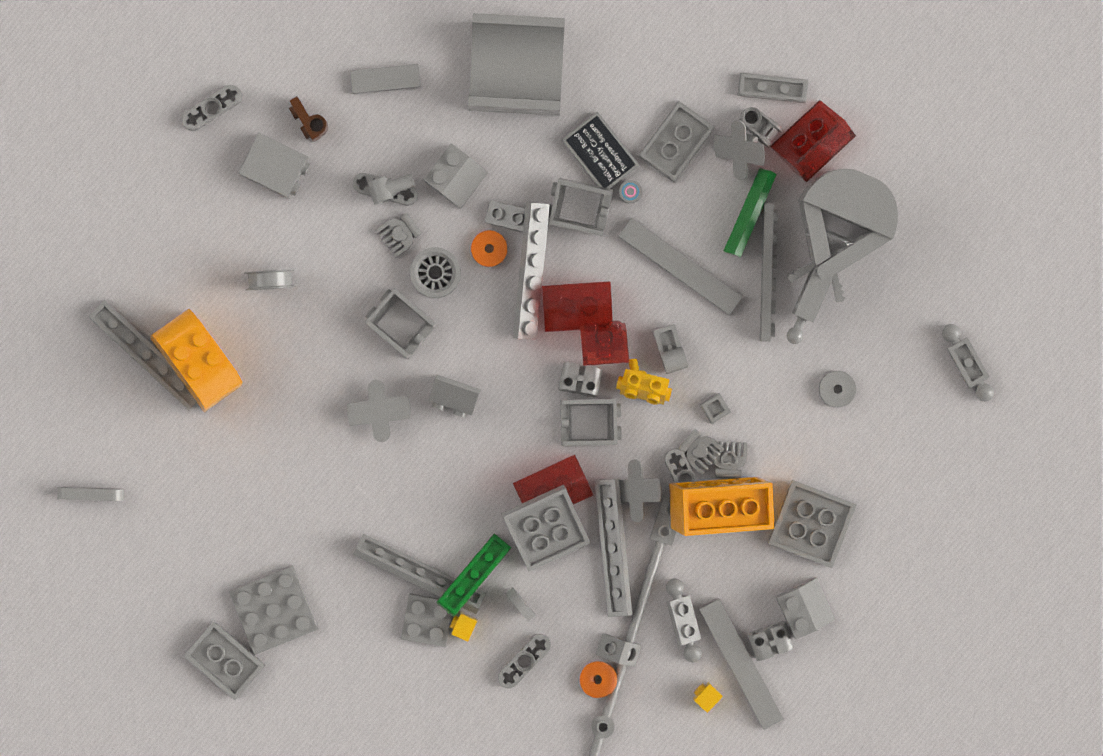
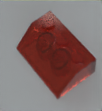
M819 100L770 147L795 174L807 183L856 135L841 116Z
M610 281L542 286L545 332L613 328Z
M575 454L513 482L522 503L563 484L573 505L593 496V492Z

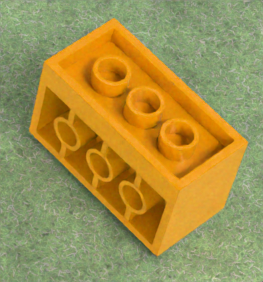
M759 477L669 483L671 529L684 536L774 529L773 485L769 481Z

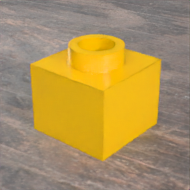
M461 612L459 617L455 615L450 625V628L453 629L452 635L468 642L478 619Z
M709 682L706 685L702 683L693 692L696 695L693 700L707 713L723 697Z

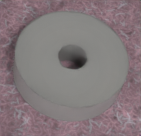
M833 371L822 378L819 385V394L827 405L843 407L854 399L856 384L849 374L842 371ZM835 385H840L842 388L838 394L833 390Z
M513 587L506 592L512 603L528 621L536 616Z

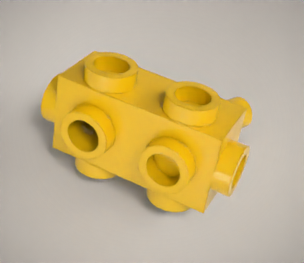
M630 359L628 361L630 370L625 369L624 375L618 377L616 389L620 390V394L629 399L638 398L646 400L653 405H664L665 401L669 402L672 388H668L670 379L650 375L642 370L639 371L637 359Z

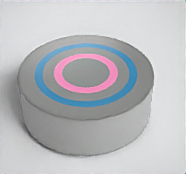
M627 180L619 188V196L626 203H635L641 197L642 189L636 181Z

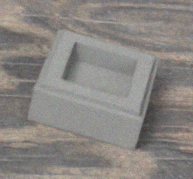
M720 393L700 404L711 424L731 413Z

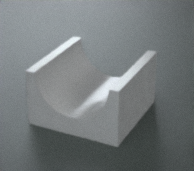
M473 13L471 74L468 96L469 111L560 116L565 18Z

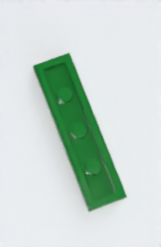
M759 168L723 250L724 252L737 257L742 256L777 176L776 173Z
M494 533L436 603L451 616L455 617L512 547Z

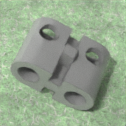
M564 362L558 389L568 393L598 397L603 370L596 367Z
M784 621L771 624L767 628H760L748 634L757 661L774 657L773 655L782 654L794 648Z

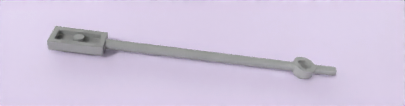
M663 495L650 539L655 540L656 544L626 636V642L634 643L664 546L665 544L672 546L676 531L671 529L670 497ZM630 649L629 652H628V654H627V659H628V660H629V657H630V654H631L632 649ZM617 665L615 671L617 674V685L614 691L608 695L602 715L595 717L592 721V731L595 738L589 756H599L604 738H608L614 732V722L611 719V714L627 665ZM601 723L607 724L605 731L599 730Z

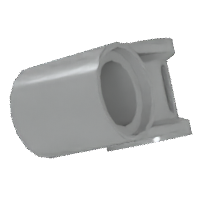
M755 107L746 108L740 114L739 120L744 122L746 129L753 135L758 136V141L768 148L778 132L781 133L783 131L779 124ZM747 112H753L756 115V122L754 124L746 122L745 115Z

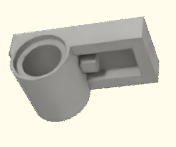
M490 200L485 223L523 233L525 208Z
M675 324L654 330L653 335L666 374L688 368Z

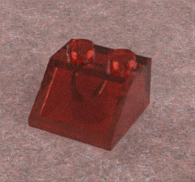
M614 320L607 322V324L598 325L597 322L585 323V326H580L583 366L629 363L625 323Z

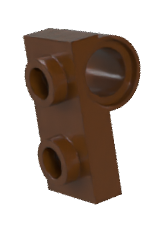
M298 97L290 100L292 106L289 107V110L294 119L299 118L304 125L300 129L306 139L311 138L315 142L326 134L328 123L324 117L318 114L309 117ZM315 120L323 122V128L318 132L311 129V124Z

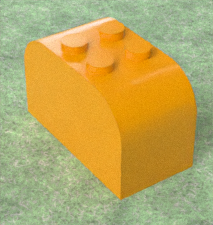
M187 309L151 335L152 342L184 383L203 412H206L242 386L243 382L233 365L190 309Z

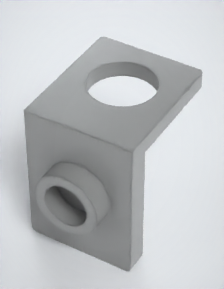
M603 633L596 655L618 664L635 667L641 645L626 642ZM633 648V656L628 660L627 654Z

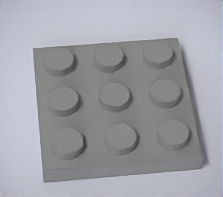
M792 480L768 544L833 568L857 504Z
M564 484L501 513L528 571L590 544V540Z
M293 566L229 591L254 655L318 630Z

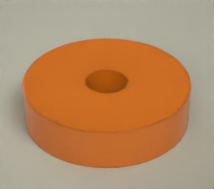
M483 231L473 239L471 245L472 256L482 266H497L503 262L507 255L506 240L496 231ZM489 244L494 247L491 253L485 251V247Z
M591 662L583 668L580 674L581 688L587 695L593 698L606 697L614 691L617 685V674L614 668L606 662ZM597 675L601 676L602 682L600 684H597L595 682V678Z

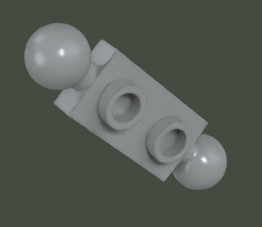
M954 324L946 325L942 335L946 341L953 344L947 350L968 388L976 385V396L980 401L986 402L991 400L994 396V390L991 385L984 383V380L990 376L968 337L960 340L961 332L959 327Z
M673 578L666 584V591L669 595L673 596V600L666 603L678 646L686 644L684 649L685 659L692 663L697 662L702 656V651L699 646L695 645L694 641L701 640V635L690 595L682 597L684 591L683 582Z

